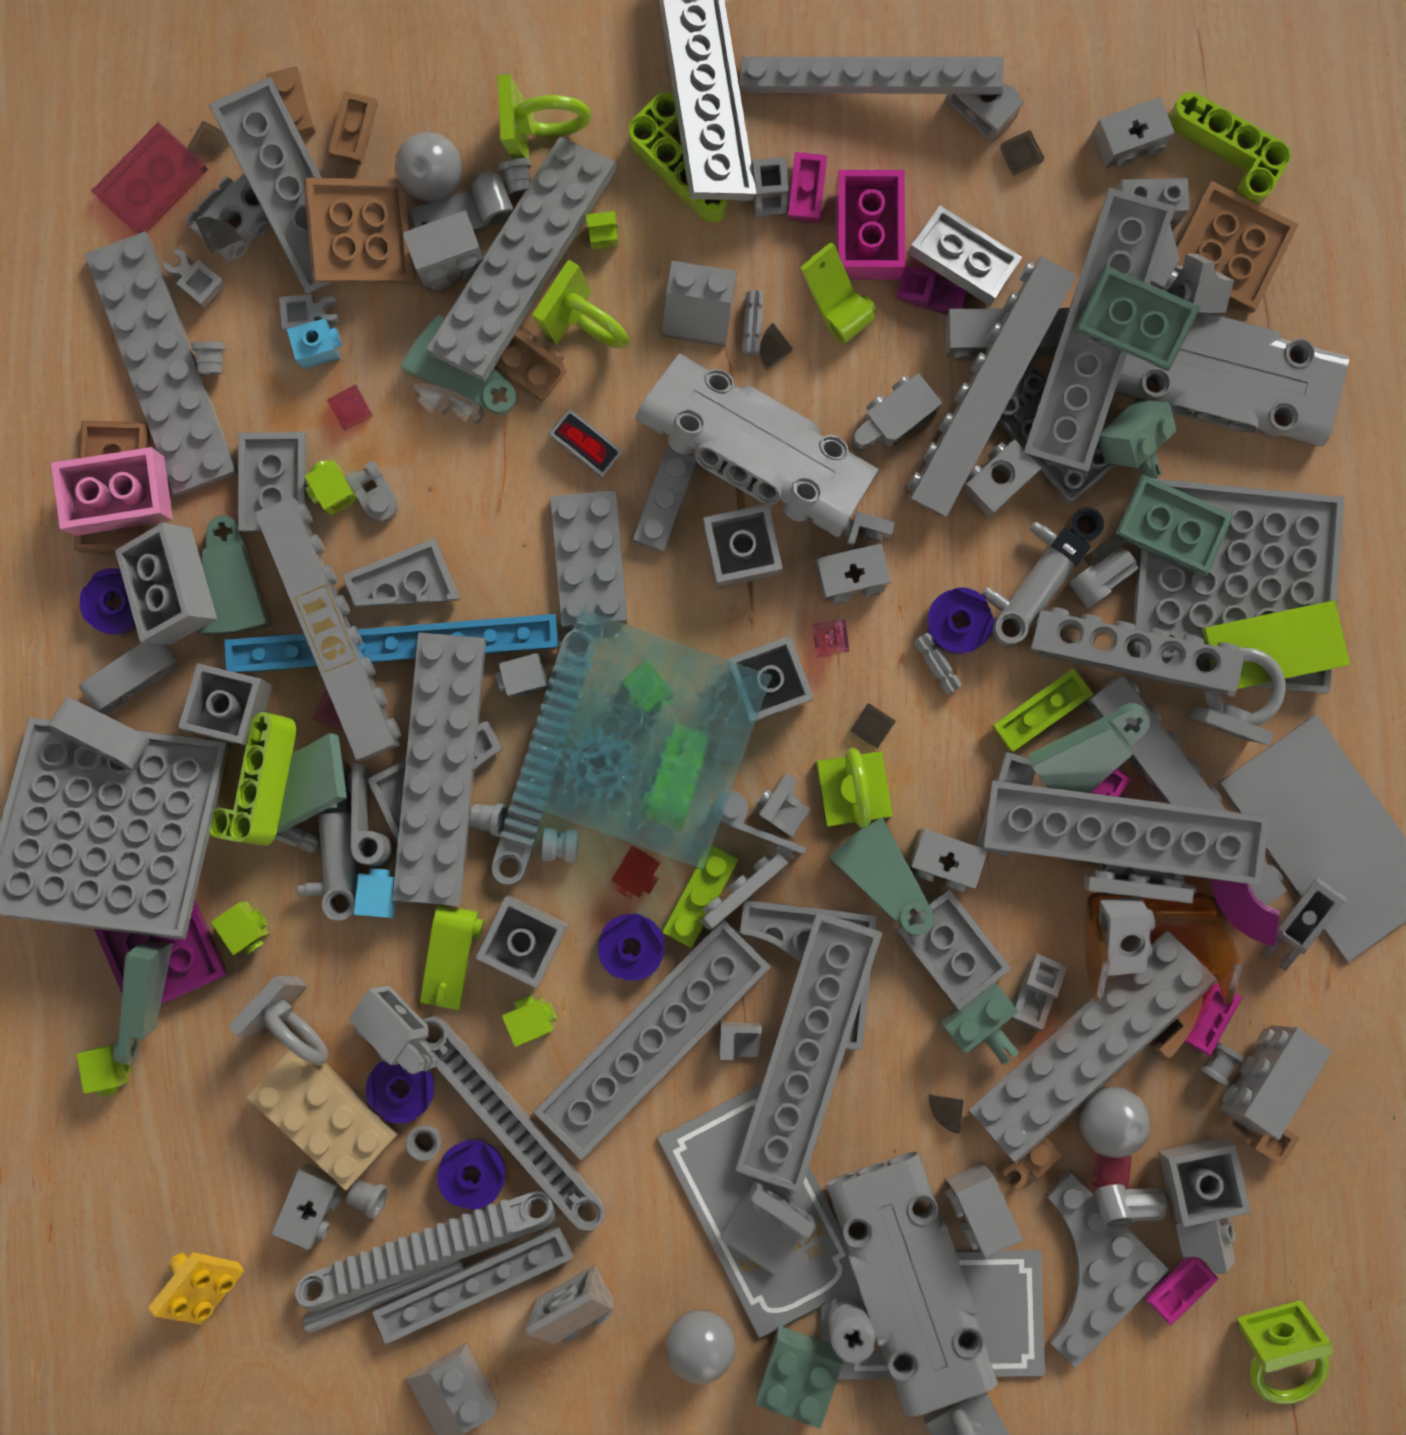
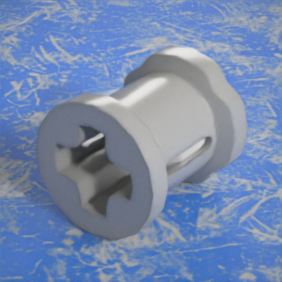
M1218 1042L1216 1045L1217 1050L1207 1066L1201 1067L1200 1071L1224 1087H1227L1229 1084L1228 1077L1237 1063H1242L1244 1058Z

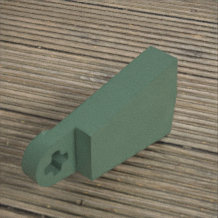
M438 314L414 342L400 366L403 372L478 408L480 406L497 415L511 412L517 403L516 392L513 386L494 368L484 382L428 353L426 348L445 320ZM505 390L507 402L503 403L500 401L497 405L493 404L495 399L492 394L495 391L501 393Z
M228 516L213 518L206 529V549H202V567L217 620L201 628L200 633L205 635L237 634L271 626L243 533L238 531V522ZM224 524L228 529H232V534L227 535V541L217 536V532L222 530V525Z
M1136 703L1125 704L1117 711L1028 754L1031 766L1047 788L1090 793L1133 755L1130 747L1149 730L1150 718L1143 706ZM1131 717L1134 720L1137 719L1138 723L1133 726L1127 723L1126 719Z
M883 817L853 834L829 856V859L906 932L918 936L927 933L934 924L933 910L928 904ZM913 909L916 912L923 910L926 913V916L923 918L925 925L921 928L918 924L911 926L908 922L911 919L909 912Z
M149 939L139 943L125 957L120 1028L114 1049V1061L117 1063L131 1065L138 1053L140 1039H144L157 1028L173 943Z

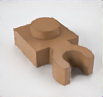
M1046 1137L1017 1164L1014 1161L1005 1163L1001 1167L1000 1172L1006 1176L1010 1171H1018V1178L1012 1183L1014 1188L1018 1190L1026 1184L1027 1175L1031 1171L1039 1178L1063 1155Z

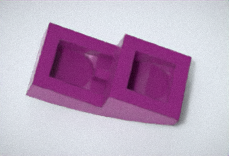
M905 266L896 297L917 307L947 315L949 309L965 308L969 292L947 278L938 277L936 271Z

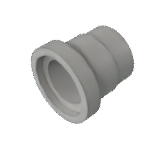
M529 158L512 159L498 165L500 174L504 175L505 184L510 196L523 195L529 189L531 183L529 173L531 162Z
M191 343L192 351H195L197 374H223L222 351L226 350L225 343Z
M475 803L470 812V828L490 832L491 836L500 837L505 819L507 818V806L500 803L496 804V806Z
M421 1125L414 1128L406 1140L408 1153L419 1161L430 1160L438 1153L441 1147L440 1133L435 1127L430 1125ZM420 1133L430 1134L434 1140L433 1147H422L418 1141V1135Z
M357 1179L348 1193L347 1204L366 1212L367 1217L375 1219L386 1202L388 1186L383 1184L376 1186Z

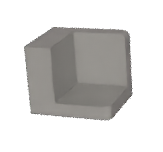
M721 1022L720 1060H733L734 1057H759L761 1023Z

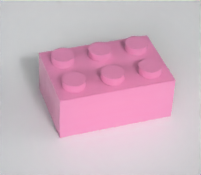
M152 447L51 463L59 526L65 532L78 536L173 521L165 459L162 454Z

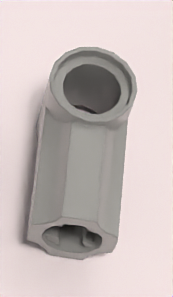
M1121 546L1095 566L1091 565L1070 580L1068 584L1088 609L1112 592L1111 588L1133 574L1138 569V566L1132 554Z
M1113 1184L1101 1187L1095 1191L1105 1228H1118L1134 1221L1162 1220L1166 1217V1207L1168 1205L1166 1196L1158 1188L1125 1189V1186L1122 1184Z

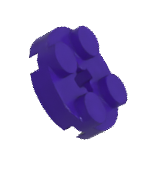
M108 568L98 571L91 577L92 580L88 583L87 587H83L80 593L79 604L84 619L95 629L109 635H123L134 631L136 625L121 570L118 568ZM114 593H117L118 597L122 598V604L119 605L117 610L107 605V601L113 599Z
M965 587L947 590L939 595L928 609L926 617L927 633L932 636L939 648L948 653H971L989 639L994 624L993 613L991 614L987 600L979 592ZM962 612L965 614L964 620L969 622L967 627L962 626L958 630L954 627L955 623L951 621L952 615L958 616Z
M639 913L617 916L604 927L598 946L599 959L603 967L612 976L630 981L642 980L653 974L661 963L664 955L663 934L654 921ZM630 938L632 941L638 940L641 945L637 948L638 955L634 956L631 952L627 954L623 952L622 949L626 946L625 939Z
M381 1061L375 1066L366 1082V1097L369 1105L379 1115L383 1116L381 1118L391 1123H407L415 1120L428 1109L435 1094V1080L431 1070L409 1074L407 1069H404L400 1064L390 1065L385 1061ZM398 1079L404 1080V1083L409 1085L410 1090L405 1092L404 1097H399L397 1091H392V1085H396Z
M479 1138L463 1140L454 1144L444 1154L439 1165L438 1186L442 1195L449 1203L470 1210L481 1209L498 1197L506 1181V1166L500 1152L486 1140ZM471 1165L472 1168L477 1167L480 1170L478 1182L474 1183L472 1179L467 1181L464 1179L463 1175L467 1172L466 1166Z

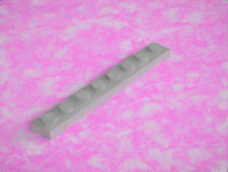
M742 56L740 89L741 93L1002 94L1004 57Z

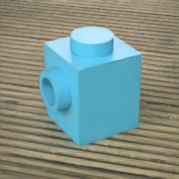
M325 318L287 329L295 360L302 369L341 359L338 347H342L338 329L336 327L332 328Z
M370 868L369 875L358 874L354 915L395 918L397 901L392 900L395 877H389L390 870Z

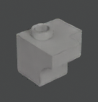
M786 157L753 160L752 169L757 194L753 200H738V202L754 201L755 218L787 215L789 189Z
M1186 254L1183 266H1176L1174 268L1178 275L1167 292L1200 306L1198 313H1226L1234 280L1215 271V263L1199 254Z
M785 773L774 791L771 792L767 789L756 806L761 809L758 816L788 836L793 837L810 811V808L802 804L796 797L795 784L797 779Z
M1231 1217L1183 1227L1178 1222L1175 1223L1183 1258L1197 1257L1206 1261L1214 1274L1228 1273L1236 1262L1232 1247L1236 1237Z

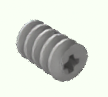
M850 1299L842 1300L835 1304L827 1318L832 1347L837 1356L842 1360L850 1363L862 1362L874 1351L875 1334L868 1312L858 1301Z

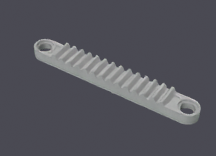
M576 629L565 635L552 669L548 688L544 695L536 726L532 733V739L524 758V764L520 771V777L516 784V790L508 809V815L505 819L504 828L501 832L492 863L493 876L502 884L511 885L519 882L527 871L595 653L594 640L584 630ZM575 638H583L588 643L586 653L581 656H575L570 652L569 645ZM507 858L514 859L519 867L517 874L511 878L503 876L500 871V864Z
M437 1016L423 1019L427 1025H436L441 1031V1037L438 1042L429 1043L425 1040V1043L432 1049L436 1059H438L435 1065L436 1068L577 1228L584 1231L597 1228L603 1221L605 1213L604 1203L584 1180L581 1173L577 1172L573 1164L567 1161L565 1155L548 1139L546 1133L540 1130L538 1124L532 1121L529 1114L513 1099L510 1092L504 1089L503 1084L497 1081L494 1074L486 1068L485 1064L477 1058L475 1052L469 1049L468 1044L461 1040L446 1021ZM583 1203L593 1204L597 1209V1216L590 1221L583 1220L578 1214L580 1205Z
M534 1191L511 1200H501L497 1205H487L484 1210L476 1209L473 1214H462L459 1219L451 1218L446 1224L438 1223L435 1228H424L421 1233H410L409 1237H400L397 1239V1242H386L383 1247H372L369 1252L361 1251L356 1257L348 1256L345 1261H334L331 1266L302 1277L296 1286V1300L301 1306L312 1312L321 1311L545 1229L555 1220L557 1214L556 1205L545 1192ZM535 1203H546L547 1209L542 1217L535 1219L530 1216L531 1207ZM314 1284H321L322 1292L318 1299L308 1301V1289Z

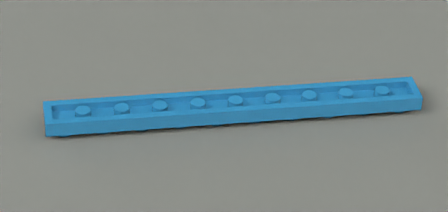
M556 614L358 629L363 644L359 645L363 657L368 656L372 663L415 660L418 633L485 638V654L559 648ZM305 634L224 640L227 671L250 673L318 667Z

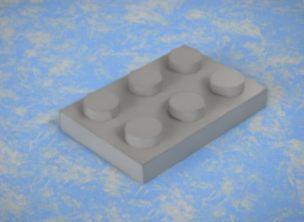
M939 206L907 253L989 306H991L1022 259L1017 253L942 206Z
M305 432L238 433L239 532L263 533L254 512L287 498L293 497L300 505L304 503L307 506V492L305 490L307 480L304 476L307 474V434Z
M946 889L928 903L934 913V924L927 933L918 936L911 935L901 926L895 930L954 1006L960 1010L1012 968L950 889ZM923 910L917 912L908 921L911 926L918 924L920 928L925 925L923 918L926 916V913Z

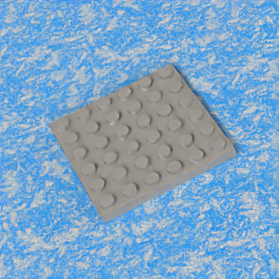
M1154 479L1234 516L1212 567L1205 577L1146 550L1138 549V569L1132 623L1136 625L1135 630L1149 632L1150 628H1157L1170 632L1169 637L1183 639L1184 635H1191L1204 639L1202 629L1205 627L1335 600L1337 605L1344 497ZM1140 642L1131 644L1130 655L1132 657L1139 658L1147 653V647ZM1173 649L1166 650L1161 656L1162 660L1168 665H1175L1182 659L1180 653ZM1201 657L1196 661V666L1200 671L1208 672L1211 667L1209 657ZM1332 669L1285 679L1286 690L1328 694L1331 687ZM1271 682L1250 686L1272 689Z
M29 718L0 823V917L186 940L212 826L213 811L216 808L229 751L228 743L138 731L147 737L150 743L133 769L129 770L57 734L47 726L50 720Z

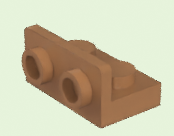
M522 327L520 330L517 329L496 363L495 368L541 402H544L566 373L564 363L562 362L564 358L553 348L548 346L545 350L536 343L537 338L530 331Z

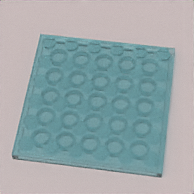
M580 609L512 800L704 869L772 676Z

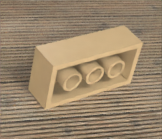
M291 1050L286 1053L246 1097L345 1191L400 1133L390 1122L381 1118L383 1116L379 1115L375 1109L373 1110L369 1103L327 1063L322 1065L311 1064L294 1054Z

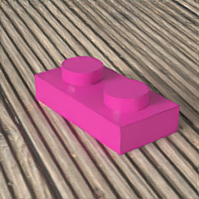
M795 152L787 220L820 223L827 155Z

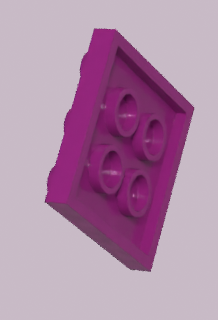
M196 898L186 940L94 928L121 993H123L126 955L139 943L149 939L173 943L161 1005L228 975Z

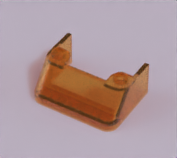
M1097 892L1088 897L1085 910V957L1095 1002H1102L1106 979L1115 976H1107L1110 960L1099 923L1100 900L1137 896ZM1195 893L1193 894L1192 903L1141 897L1147 909H1151L1154 915L1155 926L1153 930H1150L1149 937L1151 945L1168 930L1217 978L1225 1004H1232L1243 963L1227 919L1221 912L1215 897L1208 894Z

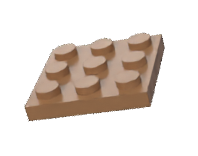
M305 178L303 180L313 283L413 281L411 255L403 236V232L409 231L406 192L398 180Z
M1211 181L1207 185L1177 245L1180 260L1176 266H1183L1186 254H1199L1214 262L1215 271L1234 280L1229 302L1253 313L1256 311L1299 224Z

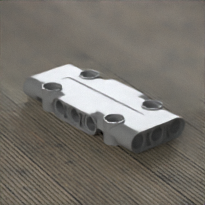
M1197 313L1170 371L1163 370L1127 354L1115 393L1133 396L1136 400L1168 402L1174 414L1243 432L1261 430L1269 438L1285 436L1324 447L1333 429L1349 357L1313 347L1305 339L1293 341L1282 339V335L1272 329L1211 313ZM1290 352L1295 353L1299 357L1300 364L1291 360ZM1146 381L1154 382L1158 387V393L1149 391ZM1274 414H1278L1283 418L1284 426H1280L1275 422Z
M681 353L677 355L646 396L635 417L637 421L659 434L667 433L669 435L668 444L675 452L688 454L695 450V459L704 469L765 504L774 505L779 500L783 501V511L790 519L805 521L811 517L813 524L837 538L840 536L879 470L849 452L847 444L841 438L834 435L821 436L817 425L804 416L751 386H742L740 388L735 386L733 378L726 371L721 369L708 370Z
M919 1152L905 1153L828 1181L826 1187L848 1248L847 1254L879 1348H882L904 1415L906 1417L920 1416L995 1388L998 1385V1381L984 1344V1338L975 1318L976 1310L944 1219H941L938 1205L934 1199ZM919 1199L929 1201V1207L923 1213H915L913 1211V1205ZM859 1221L866 1225L864 1232L860 1235L855 1236L848 1232L849 1226L854 1222ZM967 1331L974 1333L971 1342L967 1344L958 1342L959 1336ZM900 1354L910 1356L909 1362L904 1366H897L893 1363L894 1359Z

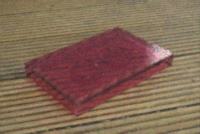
M158 122L91 192L131 230L139 234L144 231L148 232L208 168Z

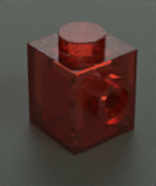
M632 845L611 881L617 884L614 890L629 899L633 895L640 898L643 892L650 895L659 880V877L654 874L661 862Z

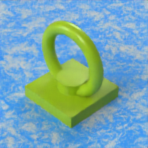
M511 74L497 75L500 140L512 159L529 158L528 135L533 134L545 137L570 135L584 129L591 121L590 108L576 98L564 95H542L525 100ZM546 109H561L574 112L578 116L572 120L560 123H542L534 120L533 112Z
M568 259L532 314L545 339L557 346L568 327L576 324L587 334L616 349L626 348L629 344L627 332L611 316L586 301L591 294V289L580 266Z
M850 748L847 750L845 757L816 761L826 827L856 822L860 828H866L870 825L871 820L880 819L881 817H893L883 751L860 754L858 749Z
M1302 1300L1237 1317L1238 1328L1255 1354L1250 1364L1249 1376L1251 1384L1258 1395L1269 1402L1287 1405L1298 1403L1311 1397L1322 1387L1329 1372V1356L1333 1355L1332 1343ZM1315 1360V1368L1311 1376L1295 1388L1277 1390L1267 1385L1264 1380V1370L1268 1373Z

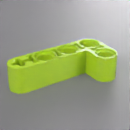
M669 92L660 93L629 123L628 131L631 149L703 220L710 223L719 222L726 215L727 200H717L718 205L714 203L716 199H708L711 203L707 205V199H690L688 185L682 182V179L686 177L682 146L671 136L679 128L674 94ZM666 109L674 112L670 117L659 115L662 110ZM640 132H648L651 134V136L645 140H641L636 137V135ZM663 154H671L674 156V159L670 162H662L659 160V157Z
M1196 92L1183 93L1168 114L1174 132L1245 171L1246 173L1237 186L1235 193L1259 205L1274 189L1290 161L1291 151L1283 141ZM1209 125L1216 126L1220 133L1212 131ZM1237 141L1244 142L1248 149L1239 146ZM1266 157L1272 158L1276 165L1270 164ZM1250 184L1256 185L1260 193L1253 191Z
M259 712L254 716L250 724L234 809L217 808L213 811V821L210 830L212 837L260 846H268L273 842L278 829L296 737V724L293 719L267 712Z

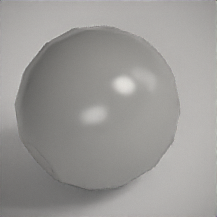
M424 131L412 135L400 146L395 157V172L399 183L408 194L420 201L437 202L446 199L456 190L462 178L463 163L459 151L449 139L439 133Z
M1103 1087L1086 1100L1081 1107L1079 1126L1082 1137L1095 1152L1105 1157L1125 1158L1137 1152L1146 1143L1150 1134L1151 1123L1147 1107L1137 1095L1125 1088Z
M695 1309L684 1313L672 1323L665 1338L666 1357L670 1368L675 1374L690 1384L705 1385L716 1381L730 1368L735 1356L732 1330L721 1316L709 1310Z

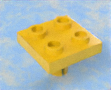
M195 1252L190 1256L187 1253H179L168 1264V1268L173 1272L174 1276L148 1308L154 1317L202 1325L212 1315L214 1309L224 1296L233 1289L235 1283L245 1270L236 1261Z

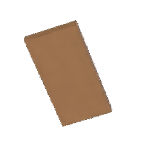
M81 421L79 458L149 448L150 430L147 423ZM145 525L75 536L74 550L77 552L116 553L115 550L144 534Z

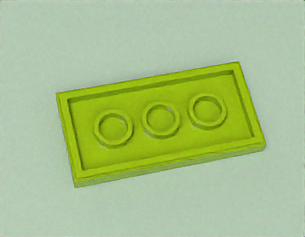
M1335 600L1202 629L1205 644L1218 646L1219 642L1237 645L1239 648H1254L1265 652L1278 663L1285 679L1351 665ZM1209 657L1210 666L1214 663V660ZM1243 661L1237 689L1271 682L1268 673L1263 667L1254 662Z

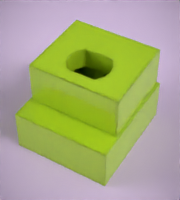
M615 211L586 214L591 249L619 246Z

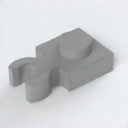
M176 249L174 252L181 259V264L178 267H172L165 262L163 266L172 276L182 277L176 284L205 308L226 283L198 259L191 266L188 256L183 251Z
M312 294L279 297L282 330L287 333L289 328L324 318L329 324L340 322L337 314H326L328 307L338 305L335 297H323L318 303H315V298Z

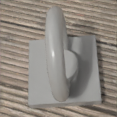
M1239 648L1238 651L1245 652L1244 661L1260 665L1270 677L1272 689L1266 705L1259 711L1250 713L1235 706L1222 703L1217 693L1204 691L1209 708L1192 706L1188 719L1243 740L1269 746L1274 733L1257 726L1270 720L1280 709L1286 692L1284 674L1278 663L1265 652L1254 648ZM1215 662L1211 665L1208 672L1215 669Z
M275 976L228 1026L236 1036L262 1035L269 1029L289 1050L311 1064L322 1065L329 1058L328 1049L320 1036L303 1019L292 1012L293 1008L290 1004L308 986L299 976ZM285 1024H287V1025H288L289 1027H291L295 1032H297V1033L306 1041V1043H307L308 1045H306V1044H305L304 1042H302L299 1038H297V1037L285 1026Z
M986 1392L948 1405L924 1419L931 1435H1010Z

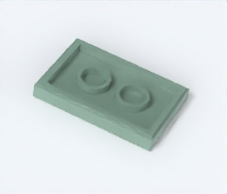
M1106 265L1075 331L1163 370L1170 371L1200 306Z
M1142 474L1138 479L1114 537L1205 577L1212 567L1234 515Z
M329 733L292 754L277 833H281L347 798L338 735Z

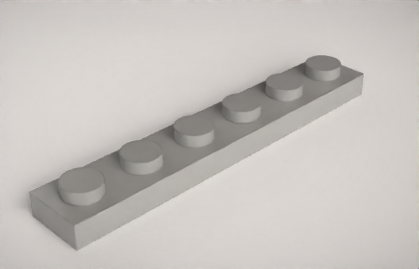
M558 1225L465 1267L458 1273L375 1308L372 1314L386 1345L573 1259V1253L561 1226Z

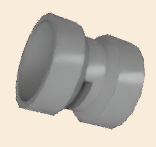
M545 828L542 842V861H554L559 857V859H563L567 863H576L579 830H567L565 833L561 832V834H558L556 829Z

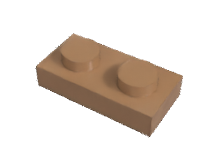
M294 66L266 74V78H272L300 136L316 132L298 67Z
M344 91L328 150L331 158L362 165L378 106L376 98Z

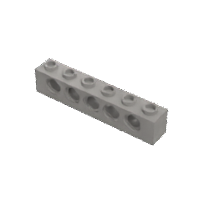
M1050 607L1049 611H1040L1031 647L1033 654L1234 697L1236 694L1245 652L1238 651L1239 647L1237 645L1219 642L1218 646L1203 644L1204 639L1191 635H1184L1183 639L1169 637L1170 632L1157 628H1150L1149 632L1135 630L1136 625L1124 621H1116L1115 625L1102 623V618L1095 615L1083 614L1082 618L1069 616V611L1056 607ZM1073 628L1078 630L1080 633L1079 639L1074 643L1064 642L1061 639V635L1066 629ZM1106 635L1111 637L1114 641L1112 647L1108 650L1097 649L1094 642L1099 636ZM1135 642H1140L1147 647V653L1142 657L1135 658L1128 653V647ZM1173 649L1180 653L1182 659L1175 665H1168L1162 660L1161 656L1166 650ZM1201 657H1210L1214 660L1216 667L1211 672H1202L1197 668L1196 661Z

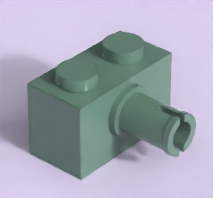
M1137 399L1102 430L1099 443L1105 463L1139 467L1140 476L1143 474L1157 479L1162 474V469L1159 465L1156 450L1177 431L1170 403Z
M995 983L962 1009L958 1010L956 1008L939 1022L958 1048L965 1054L984 1041L1002 1065L1011 1061L1003 1051V1048L1013 1058L1019 1053V1050L1014 1047L1001 1030L1002 1025L1019 1011Z

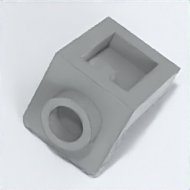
M857 511L854 519H849L844 527L842 538L847 539L845 547L853 548L858 531L864 533L863 538L874 542H882V539L888 540L892 535L895 522Z

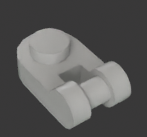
M374 460L365 464L366 468L360 472L355 473L353 471L345 476L346 480L371 519L377 522H387L395 517L398 512L397 498ZM374 480L377 487L366 492L363 485Z

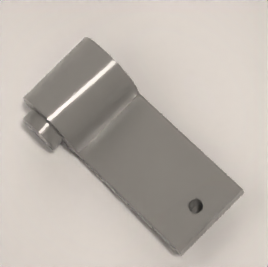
M483 171L474 177L470 191L409 209V214L414 227L417 228L423 224L425 225L466 210L473 231H478L507 221L513 212V207L500 174L493 173L492 171Z
M352 763V772L348 773V792H352L351 852L355 860L361 864L377 867L383 866L393 857L394 845L386 835L368 831L369 783L367 779L369 778V767L359 763Z
M725 792L715 802V815L722 823L778 844L775 852L791 859L795 858L792 855L794 851L805 854L807 848L744 824L748 813V804L744 796L738 792Z

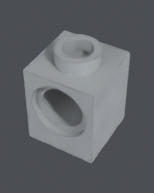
M538 653L498 663L501 672L495 673L500 692L506 691L508 697L514 698L548 688L542 660Z

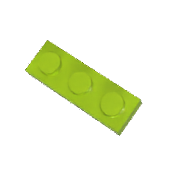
M1072 668L991 726L1011 753L1093 696V693L1075 668Z
M709 844L662 933L692 948L704 926L700 919L706 913L702 909L717 896H720L739 859Z

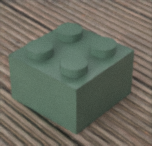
M778 1326L757 1387L755 1405L821 1429L843 1365V1360L837 1356L832 1344L783 1326Z

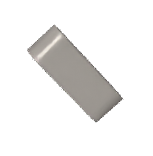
M141 643L84 680L79 685V689L92 709L106 714L175 670L179 666V662L167 645Z
M69 697L64 699L47 725L51 730L64 738L129 770L133 769L150 743V740L138 731Z

